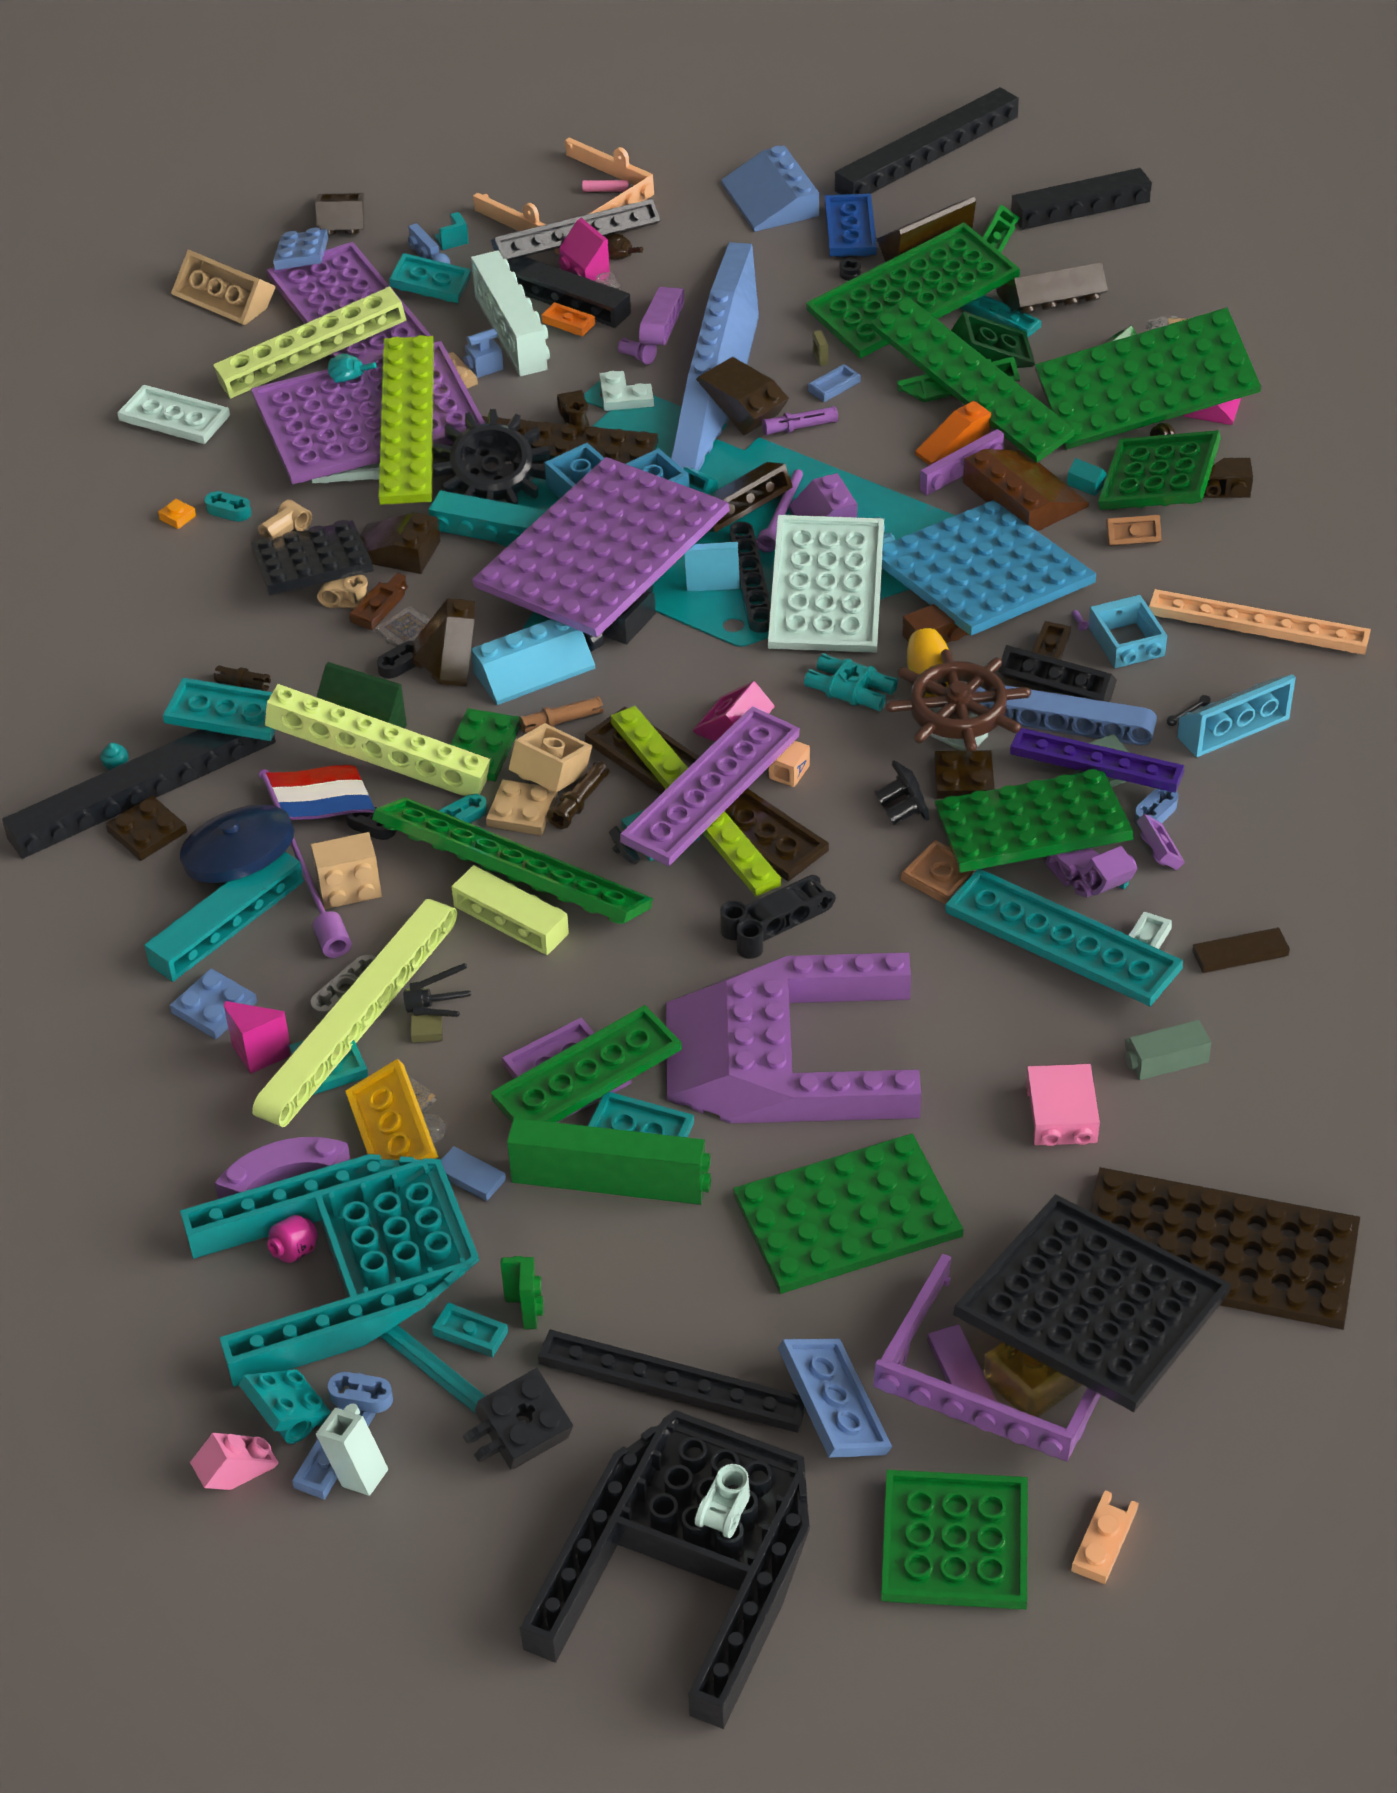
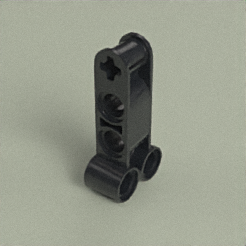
M810 875L746 906L740 901H728L720 909L721 934L726 939L737 940V952L740 956L747 959L756 958L763 952V941L826 912L833 906L836 899L835 894L832 891H827L820 884L821 881L817 875Z

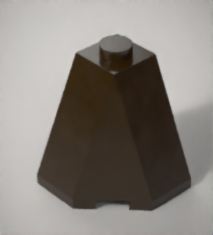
M447 598L413 642V664L420 669L423 667L432 673V679L439 684L467 687L475 620V601Z

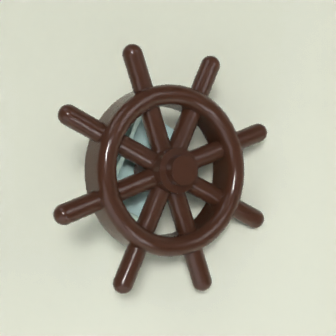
M944 649L941 652L942 663L926 669L921 674L905 667H900L897 671L898 676L913 684L910 699L889 701L886 704L888 712L911 710L912 716L922 727L914 735L915 742L922 743L931 736L960 751L967 750L973 752L988 737V732L997 726L1013 733H1018L1021 730L1020 723L1005 716L1007 700L1028 698L1031 695V690L1028 687L1006 689L1002 680L995 674L1002 665V660L998 657L993 658L983 667L975 663L954 661L951 651ZM948 682L949 686L946 688L940 684ZM979 687H982L986 690L982 692H975ZM928 691L937 695L935 697L923 698ZM994 702L991 708L979 703Z

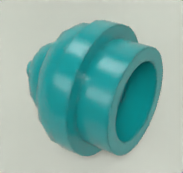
M111 742L101 752L100 760L107 770H111L128 762L129 754L122 745Z

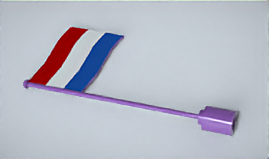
M332 765L295 772H269L266 769H262L259 772V778L264 780L274 806L285 810L291 820L319 819L349 813H374V805L354 765ZM293 838L291 847L297 860L301 863L302 873L320 913L313 921L312 926L324 955L330 958L343 956L351 948L350 937L341 916L336 912H325L297 843Z

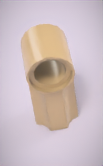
M286 500L280 505L276 515L258 526L259 534L262 538L271 537L275 539L294 529L304 531L312 521V514L293 500Z

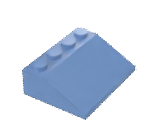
M785 145L774 146L761 151L721 179L722 186L754 232L819 217V192Z

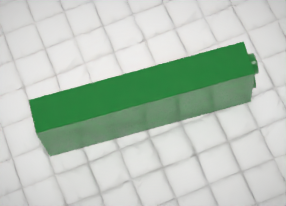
M513 1118L507 1141L512 1183L697 1205L702 1204L704 1192H710L711 1173L708 1172L711 1154L705 1153V1139Z

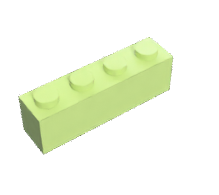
M473 865L451 886L454 907L545 955H548L569 934L568 916L562 909L540 900L535 895H530L512 883L501 880L489 871H484Z

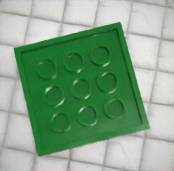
M1219 430L1119 439L1098 500L1100 510L1202 502L1221 440Z
M886 1469L881 1602L1027 1610L1028 1477Z

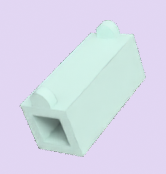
M349 1404L344 1410L334 1408L317 1431L316 1436L341 1486L370 1496L388 1471V1467L364 1417L359 1415L360 1410L356 1404Z

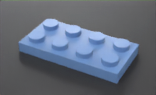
M783 1339L778 1350L828 1457L887 1455L892 1445L841 1340Z

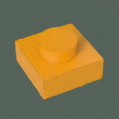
M174 499L158 511L161 521L177 529L196 516L194 507L178 499Z

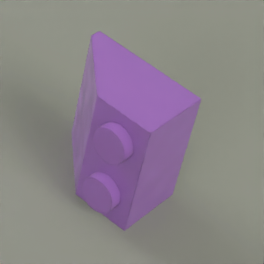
M838 473L813 479L789 506L791 514L796 516L857 518V502Z

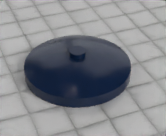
M250 805L236 808L210 819L192 832L181 847L180 861L187 875L197 881L218 883L236 880L253 874L278 859L287 850L294 838V826L288 813L277 806Z

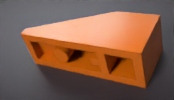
M975 401L955 410L915 451V455L928 465H931L989 434L991 412Z

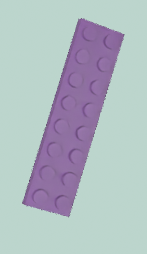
M752 706L620 834V842L669 867L799 737L800 728Z

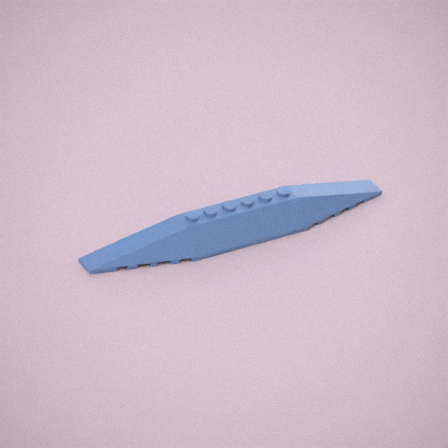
M729 242L710 291L687 378L671 458L682 469L688 467L700 470L705 462L706 454L710 453L713 448L714 440L720 436L724 423L729 421L728 416L696 380L697 377L731 357L748 364L759 319L752 244Z

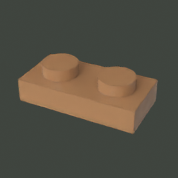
M1160 515L1106 519L1108 546L1162 541Z

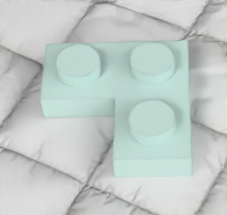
M624 371L599 373L604 411L654 406L651 383L626 386Z

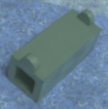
M1195 1020L1125 1039V1047L1127 1049L1125 1060L1128 1068L1134 1070L1139 1080L1208 1063L1212 1041L1200 1020Z

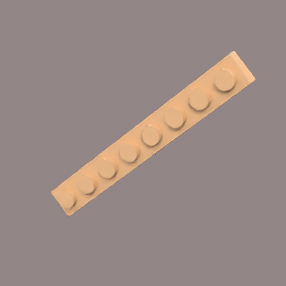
M1157 589L1154 590L1149 605L1153 615L1162 618L1176 619L1363 655L1366 653L1371 629Z

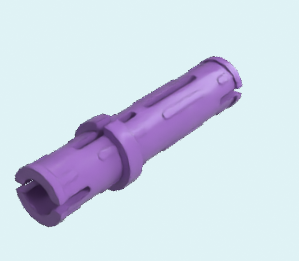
M836 406L796 414L788 412L780 417L763 419L762 429L765 435L783 431L791 433L794 429L837 422L838 411Z

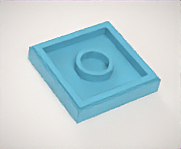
M738 542L694 544L684 554L687 591L740 589Z

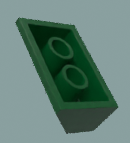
M330 662L325 665L317 698L401 728L407 726L401 684Z

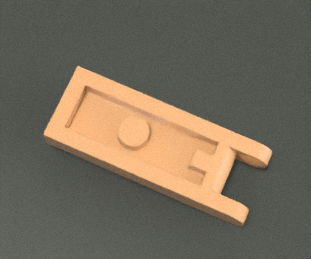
M1106 1490L1101 1497L1071 1568L1072 1572L1102 1584H1106L1139 1505L1138 1502L1131 1501L1127 1511L1111 1506L1109 1503L1112 1493Z

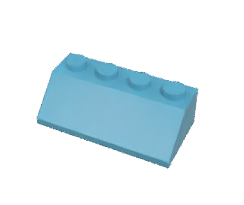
M553 619L471 648L473 673L496 705L595 669V663L583 632Z
M1291 674L1272 678L1180 716L1177 738L1197 758L1288 720L1296 677Z

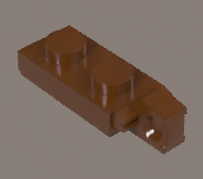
M396 573L388 583L379 582L351 611L349 615L350 622L373 630L405 595V591L408 588L406 576Z

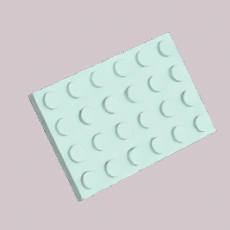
M778 515L768 649L877 653L884 519Z

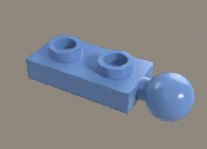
M417 223L409 226L410 236H408V244L412 250H415L422 258L450 264L449 257L444 253H439L437 243Z

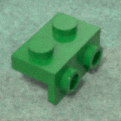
M503 1257L500 1261L505 1302H521L524 1330L537 1329V1318L544 1315V1298L541 1296L542 1279L541 1276H536L534 1257Z

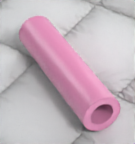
M583 180L582 189L583 192H625L629 189V181Z

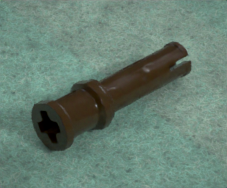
M596 761L571 791L561 795L557 806L548 810L547 818L553 826L558 829L568 828L575 814L582 812L585 800L610 773L608 768L605 769V763Z

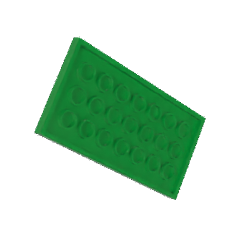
M964 222L806 302V308L811 315L861 359L889 344L871 329L870 322L907 296L938 319L1004 285L1010 280L1020 277V268Z
M1228 307L1035 364V371L1050 410L1075 429V436L1064 443L1066 450L1261 392V384Z

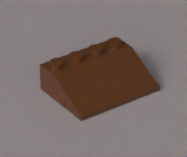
M983 449L964 458L963 483L984 501H996L1036 531H1040L1089 507V502L1021 450Z

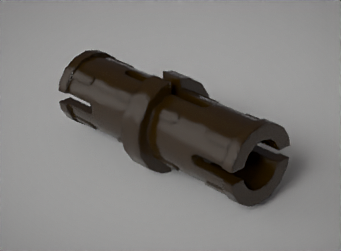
M218 665L215 668V671L220 672V674L214 673V681L217 683H226L237 687H247L267 691L270 687L264 685V683H271L269 674L250 672L247 668L243 667L233 669Z

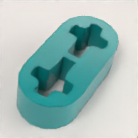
M222 491L210 492L204 498L206 511L213 516L240 522L249 519L252 515L250 501L247 498Z
M471 794L439 811L467 823H472L487 813V801L482 795Z

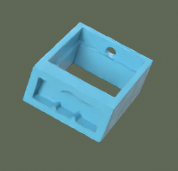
M1141 595L1090 607L1088 628L1114 668L1165 656L1167 634ZM1137 624L1146 637L1118 644L1110 630Z

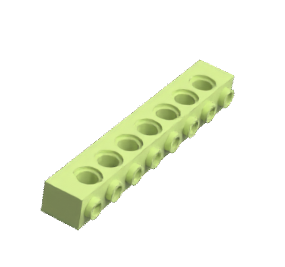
M389 286L213 364L219 383L229 398H234L251 390V388L261 386L407 321L403 305Z
M277 684L267 701L265 726L462 796L480 795L487 781L490 759L280 684Z

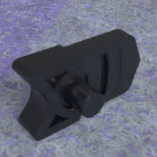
M615 826L609 831L613 842L616 844L612 848L613 851L617 854L621 852L622 856L631 864L638 863L640 858L636 850L620 842L622 831Z

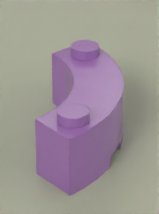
M1122 846L1102 854L1097 853L1092 848L1051 855L1047 856L1045 862L1065 887L1072 885L1075 888V893L1083 897L1098 895L1127 883L1137 871L1134 858L1128 855Z
M298 1137L262 1146L238 1159L221 1174L215 1182L218 1199L350 1160L348 1143L321 1137Z

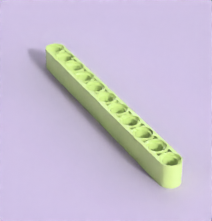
M426 899L261 1090L253 1104L254 1116L280 1127H285L289 1124L351 1050L353 1044L350 1043L353 1040L355 1043L358 1042L452 930L457 918V910L455 908L431 899Z

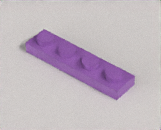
M996 429L922 469L920 472V491L927 496L964 475V458L983 449L1003 450L1004 433Z

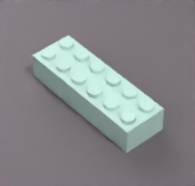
M499 250L472 256L475 298L492 328L496 329L498 339L519 376L548 370L547 360L550 359V353L545 342L548 339L546 325L541 324L539 314L533 310L530 298L525 297L523 286L518 285L516 274L514 271H510L508 260L503 259Z

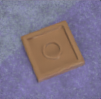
M934 840L901 872L900 880L946 904L977 870L960 873L950 847Z

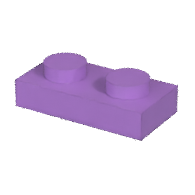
M1143 814L1136 822L1142 831L1140 836L1154 851L1152 853L1153 858L1162 866L1168 865L1178 870L1185 861L1163 824Z

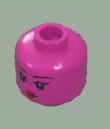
M292 1215L270 1228L267 1246L272 1256L279 1258L283 1262L292 1263L314 1251L318 1233L314 1224L309 1219L299 1215Z

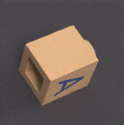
M794 741L769 766V779L795 787L810 766V746Z

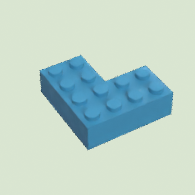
M585 443L546 461V487L557 497L561 498L600 463L604 457L591 445ZM659 448L626 463L632 467L689 487V474Z

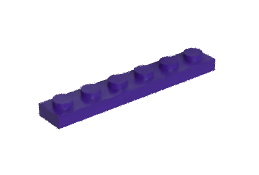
M1021 728L1016 733L1010 746L1011 755L1084 772L1090 769L1104 771L1106 776L1174 793H1176L1184 774V765L1025 728Z

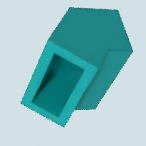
M1075 458L1068 471L1067 485L1095 496L1103 488V482L1107 473L1102 468Z
M684 467V470L689 474V488L708 495L718 490V480L694 468Z

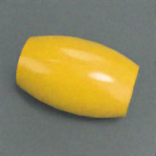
M924 628L915 631L910 636L907 647V665L909 670L921 674L926 669L942 663L941 652L944 649H948V647L936 630ZM948 682L940 684L946 688L949 686ZM929 691L924 695V697L937 696Z

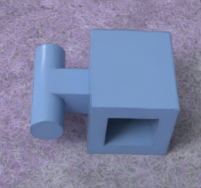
M495 328L467 337L468 344L465 345L466 356L463 357L464 364L477 378L504 369L502 349L494 340V338L498 337Z

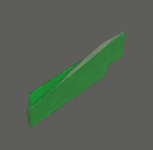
M1001 204L988 220L980 236L999 252H1002L1016 228L1014 225L1020 217Z
M1014 356L991 362L1015 382L1020 381ZM927 374L897 381V390L899 392H905L922 402L953 396Z

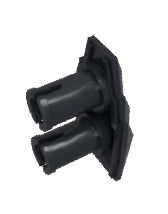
M893 760L892 766L898 775L896 780L874 791L882 807H885V805L903 795L908 797L885 810L894 826L915 813L921 814L924 820L928 821L929 810L924 802V796L913 771Z

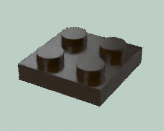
M967 750L935 751L937 799L995 789L991 750H975L973 752Z
M150 796L106 823L107 832L140 861L188 832L186 824L154 796Z

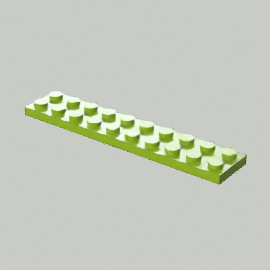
M419 335L416 337L384 338L379 470L380 505L432 502L433 336Z

